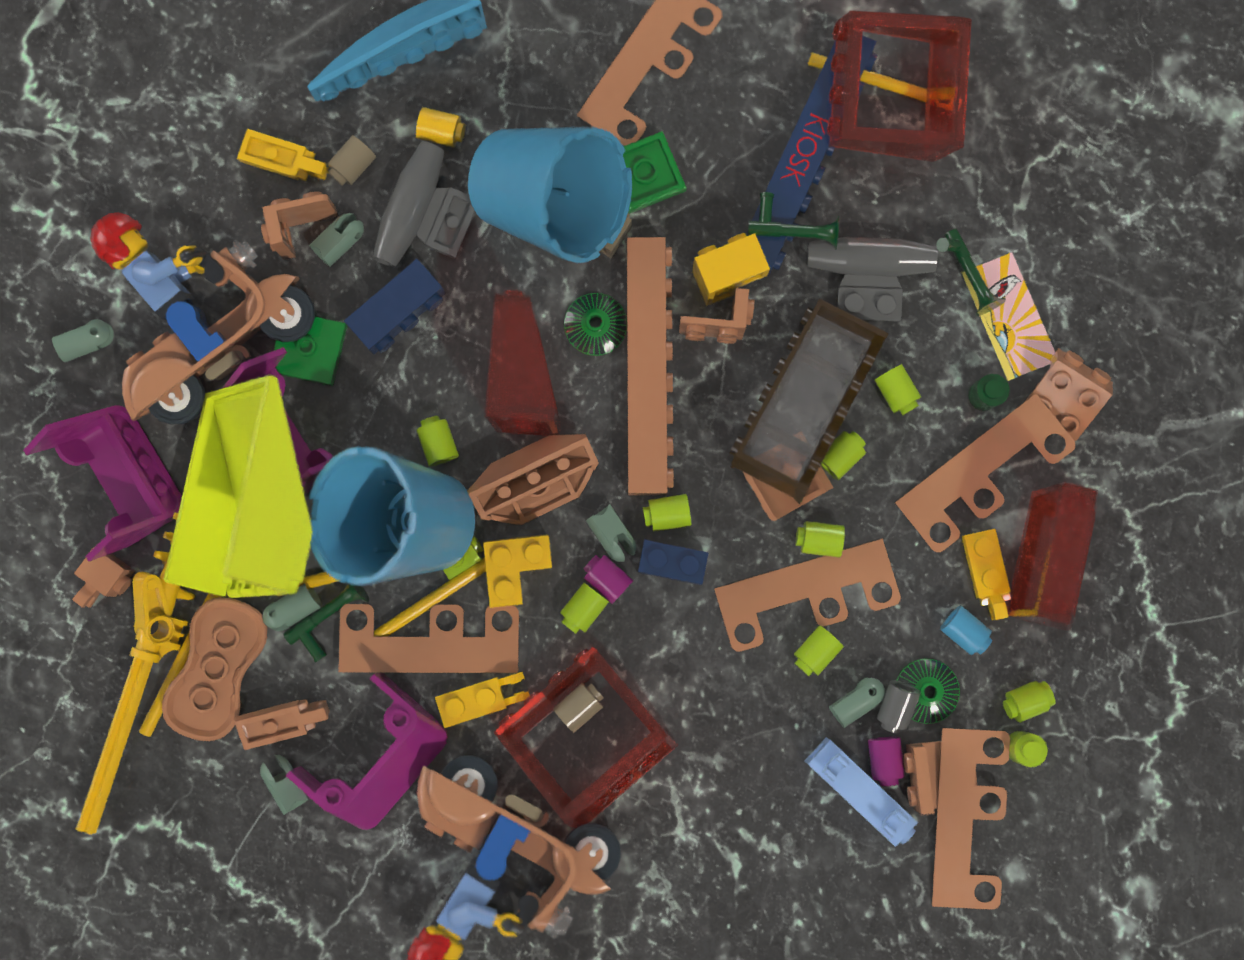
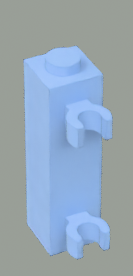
M825 738L806 758L805 762L895 847L899 843L905 844L914 835L916 830L913 827L918 822L830 739Z

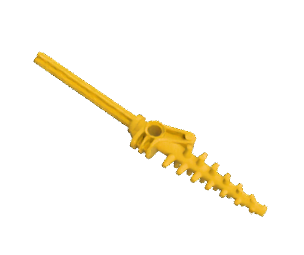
M174 513L173 519L177 520L178 513ZM164 532L163 538L169 540L171 544L174 533ZM155 551L153 554L155 558L162 560L164 565L160 577L141 571L133 578L134 630L136 632L135 639L138 641L136 647L131 648L129 655L133 656L134 659L76 827L77 831H82L86 834H96L153 662L159 663L160 659L168 652L180 650L181 645L178 644L180 637L185 635L181 633L183 626H188L189 621L172 616L176 599L194 600L195 594L180 588L178 585L164 581L169 552ZM158 621L157 631L151 634L152 624Z

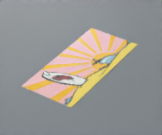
M1011 252L976 266L990 292L998 298H1006V301L999 307L980 315L1007 380L1009 381L1051 364V358L1055 354L1054 348L1013 253ZM965 271L961 272L978 310L979 301L976 292Z

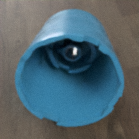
M595 127L501 129L484 139L476 150L469 170L468 191L473 209L484 222L564 260L584 263L599 257V251L607 243L613 244L621 232L631 202L632 173L631 168H627L622 155L625 152L623 145L612 133L604 129Z
M355 447L333 457L318 475L309 499H314L310 519L313 531L310 543L312 551L321 567L340 582L368 585L447 569L464 556L474 535L475 511L473 502L466 488L457 479L376 448Z

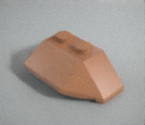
M586 434L549 435L491 463L467 492L482 520L490 521L491 519L503 523L522 525L578 498L599 462Z

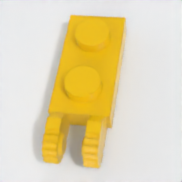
M523 672L500 679L495 677L436 696L435 699L444 728L506 709L508 705L529 699V691H521L513 696L504 698L501 689L503 685H512L525 679Z

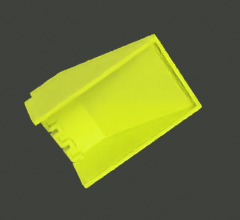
M268 375L205 393L164 581L225 597L227 591V595L230 598L294 594L298 589L299 582H303L313 531L278 379Z

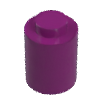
M595 555L583 568L587 572L584 579L611 604L634 581L606 555L601 559Z
M892 736L868 739L872 780H879L880 786L898 785L899 779L905 777L901 737Z

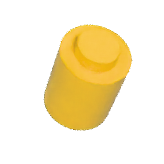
M422 107L416 125L417 139L455 147L457 142H462L465 124L461 123V116Z

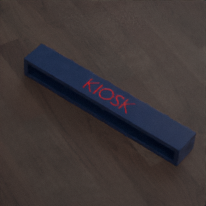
M843 26L841 27L765 191L774 194L771 222L800 225L795 223L799 211L805 214L813 197L808 194L812 183L819 184L826 167L821 166L825 155L832 156L839 141L834 135L838 127L845 128L852 113L847 107L851 99L858 100L865 85V82L860 81L864 70L871 72L878 54L873 52L877 41ZM760 204L752 221H759ZM756 236L770 268L768 277L773 268L779 271L786 256V253L781 251L786 240L792 242L794 237Z

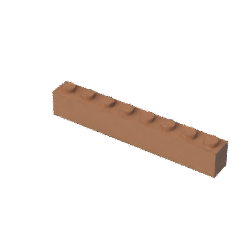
M665 237L627 238L628 496L667 495V488H673L674 485L673 468H667V456H673V436L667 437V424H673V405H667V392H673V373H666V361H672L673 357L672 341H666V329H672V310H666V298H672V278H666V266H672V247H666Z

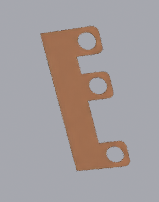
M655 0L577 116L595 128L604 129L612 133L623 146L638 141L646 130V124L623 107L652 65L673 78H680L691 64L693 54L670 39L681 22L702 35H709L722 18V11L707 0ZM701 7L708 8L713 13L712 23L705 27L697 25L693 18L695 11ZM672 50H677L684 56L683 66L676 70L668 68L664 62L665 55ZM623 120H632L637 126V133L631 139H624L617 132V126Z
M1034 394L896 501L895 504L931 549L935 552H942L960 537V530L944 511L946 507L961 497L978 518L988 517L1004 503V496L988 477L990 473L1031 442L1047 462L1051 464L1058 463L1075 449V441L1039 396ZM1059 434L1063 436L1066 442L1063 452L1051 454L1045 449V439L1049 435ZM979 489H989L994 494V504L990 508L980 509L975 505L973 498ZM942 522L949 526L951 535L946 542L937 543L931 539L930 529L935 523Z
M883 539L843 550L840 558L822 556L714 589L731 647L738 652L760 646L763 643L764 637L756 614L758 612L809 598L817 624L828 626L844 621L848 617V610L841 588L859 582L862 583L868 605L872 610L878 611L895 606L901 599ZM885 582L891 587L892 597L889 601L879 603L874 600L872 588L876 583ZM833 598L839 603L840 611L836 617L828 619L821 615L819 605L822 600ZM741 623H748L755 629V637L748 644H742L735 638V629Z
M345 604L340 609L339 672L518 673L519 611L513 605L493 608L489 606L485 612V637H463L464 612L462 607L459 605H434L430 610L429 637H374L373 607L369 604ZM361 610L366 614L367 625L362 630L354 631L348 627L346 618L351 611ZM449 610L456 615L457 624L454 629L443 631L438 628L436 618L440 612ZM506 611L511 615L512 625L507 631H497L492 626V617L496 612Z
M942 728L932 907L996 909L1001 903L1002 882L1000 878L990 875H970L973 819L1001 820L1006 815L1007 792L1003 787L975 786L976 764L1003 765L1008 762L1010 736L1005 731ZM990 737H997L1004 744V751L997 758H990L983 751V744ZM994 793L998 795L1001 801L998 811L989 814L981 809L980 799L984 794ZM981 882H989L995 888L994 898L986 903L978 901L974 894L976 886Z

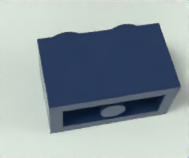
M644 540L638 573L702 585L709 552Z

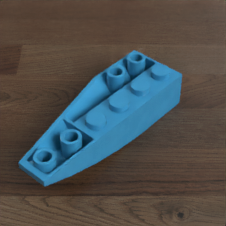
M427 0L409 8L379 25L334 59L307 85L310 93L316 102L319 100H331L342 90L349 87H361L367 83L368 79L377 75H389L396 70V67L407 62L409 64L417 63L426 54L435 50H447L453 46L454 42L463 38L472 39L477 37L487 28L481 1Z

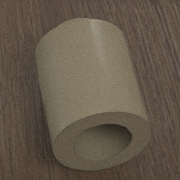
M352 135L327 163L331 168L328 174L342 186L345 182L352 185L373 162L376 155L362 141Z
M581 683L558 703L553 710L563 723L575 733L603 708L600 701L604 697L592 683L587 687L584 683Z

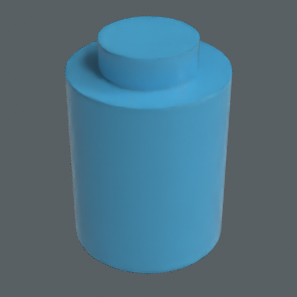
M961 605L947 617L940 628L944 634L970 655L976 652L982 654L992 643L990 638L992 631Z

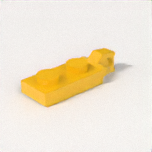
M250 129L246 131L237 159L242 163L296 180L306 181L308 175L325 180L329 170L325 163L314 160L315 154L308 151L306 147Z
M996 529L962 536L976 599L979 598L981 606L988 605L991 620L1008 618L1005 601L1011 600L1009 593L1011 591Z

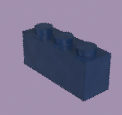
M416 259L346 318L344 322L373 354H376L378 351L383 353L394 344L395 340L393 338L402 330L408 332L419 322L418 317L426 310L430 312L437 308L443 301L442 296L446 293L431 273Z

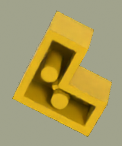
M741 233L728 239L727 245L719 248L711 245L698 251V256L694 257L692 272L705 304L708 306L735 295L736 288L768 276L770 268L756 234L746 236V233Z
M549 535L483 541L490 608L523 604L520 571L552 568Z

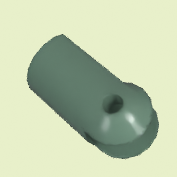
M344 213L327 227L309 247L331 267L362 237L364 224L362 221L356 220V216L353 213Z
M94 319L82 327L53 337L52 342L58 356L65 363L108 346L113 340L114 333L109 324L103 320Z
M611 504L586 520V523L611 559L617 562L625 561L624 553L617 544L618 542H620L628 554H635V539Z
M306 584L298 587L294 594H287L278 601L270 603L263 611V622L272 630L283 631L321 608L322 603L315 590L307 589Z
M875 678L862 679L854 690L830 705L829 709L841 726L846 728L875 708L883 700L885 688Z
M274 755L283 773L273 777L264 762H262L260 775L282 814L285 815L311 798L286 777L287 773L293 769L288 760L281 755Z

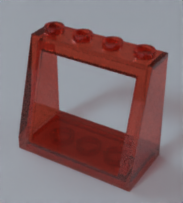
M849 11L841 17L833 29L836 49L831 61V71L834 72V80L829 92V103L832 104L831 117L827 124V134L830 136L829 147L935 162L963 148L972 19L956 16ZM863 31L930 43L924 131L857 127Z
M505 290L504 295L495 294L485 417L497 433L537 436L560 435L561 423L531 299L529 296H524V292L518 290Z
M1063 482L1031 493L1010 592L1011 600L1008 601L1007 605L1008 617L1072 631L1098 508V490Z
M594 646L590 650L584 649L578 653L573 659L574 663L568 669L555 673L549 679V685L540 693L537 691L528 696L523 703L525 706L517 713H510L499 722L500 727L494 731L497 738L562 821L573 828H577L582 824H589L678 746L672 736ZM600 672L651 733L572 800L521 739L554 711L553 708L581 683H587Z

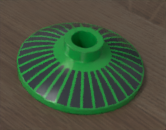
M601 293L586 294L575 300L567 310L564 320L565 333L571 345L581 353L590 356L605 355L614 351L624 340L627 332V317L622 306L614 298ZM593 317L601 319L602 323L599 327L595 328L590 325L589 322Z
M919 659L905 666L897 677L896 681L907 683L921 692L912 720L924 724L937 723L946 719L955 710L960 696L959 683L954 672L944 663L934 659ZM931 685L935 689V694L933 697L927 698L924 690L927 686Z

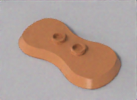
M213 598L206 601L195 612L190 625V651L188 659L182 671L168 686L162 701L163 717L167 725L177 733L195 740L214 741L227 735L235 726V717L239 716L240 687L246 670L262 652L267 640V626L263 622V615L251 605L231 598Z

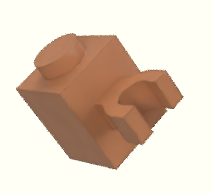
M112 553L90 562L85 558L74 574L85 581L86 584L77 592L72 600L81 607L87 606L91 608L100 593L111 597H116L117 594L121 595L132 582L130 577L135 570Z

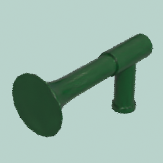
M769 192L760 193L759 221H749L748 235L755 233L756 236L817 238L830 242L835 250L837 249L839 216L836 221L824 226L771 222L774 194Z
M953 229L944 235L945 238H940L936 243L937 250L954 253L976 292L979 309L975 315H983L1003 304L1006 298H998L990 292L958 230Z
M348 583L338 596L283 634L284 638L290 645L301 640L314 658V662H318L327 653L322 650L310 632L325 619L341 609L343 605L355 600L369 602L367 592L362 585Z

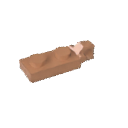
M307 699L296 700L236 716L234 723L244 750L306 735L308 730L315 728L316 722L328 719L330 710L326 700L308 704Z

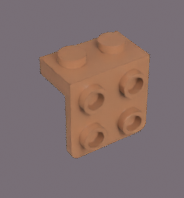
M309 192L304 194L302 199L290 201V199L281 198L272 201L269 206L262 207L266 224L261 225L264 241L266 244L270 243L272 251H276L283 260L296 257L290 227L338 216L337 209L327 194Z
M736 288L731 320L682 316L679 333L685 335V339L692 341H703L704 337H716L717 342L734 344L736 339L742 340L746 325H751L754 312V300L748 299L749 289Z
M1058 349L1051 358L1049 370L1025 401L1034 394H1037L1073 440L1077 441L1113 395V382L1110 381L1111 377L1099 368L1093 370L1083 364L1084 360L1072 351L1064 352Z
M802 432L793 436L808 444ZM779 444L754 457V459L796 480L807 457ZM820 466L799 505L793 497L743 472L747 482L751 485L759 499L763 510L772 521L783 517L834 488Z
M942 741L906 744L907 753H904V767L906 773L910 774L911 786L907 788L910 807H913L921 815L934 814V809L938 808ZM975 776V786H978L977 777Z

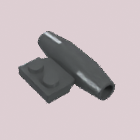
M421 141L400 173L381 218L372 255L374 260L384 265L396 268L416 236L427 248L453 259L457 257L475 210L468 194L452 187L436 188L444 157V150L437 145Z
M840 237L838 238L837 249L835 250L834 246L825 240L808 242L807 267L845 275L838 287L837 307L863 321L901 322L903 289L897 277L936 272L938 250L934 245L899 238Z

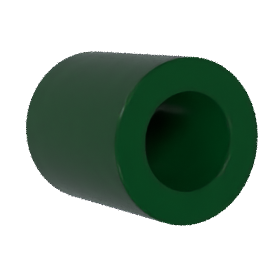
M988 374L970 387L969 401L974 408L981 411H989L1006 401L1010 391L1009 384L1005 378L998 374Z

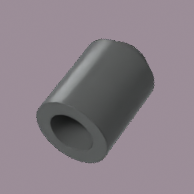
M891 680L877 715V719L881 722V727L893 733L907 730L921 692L907 683Z

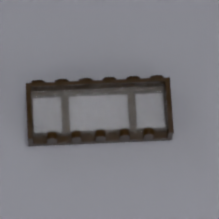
M819 299L814 309L811 307L807 308L800 322L805 327L801 334L794 332L786 348L791 353L787 360L782 357L780 358L772 375L777 377L773 386L767 383L758 399V401L763 403L759 412L751 411L744 425L745 428L749 429L745 438L743 439L738 436L729 453L734 456L731 468L735 467L793 497L799 505L805 497L812 480L818 472L826 453L833 443L841 424L889 334L822 299Z

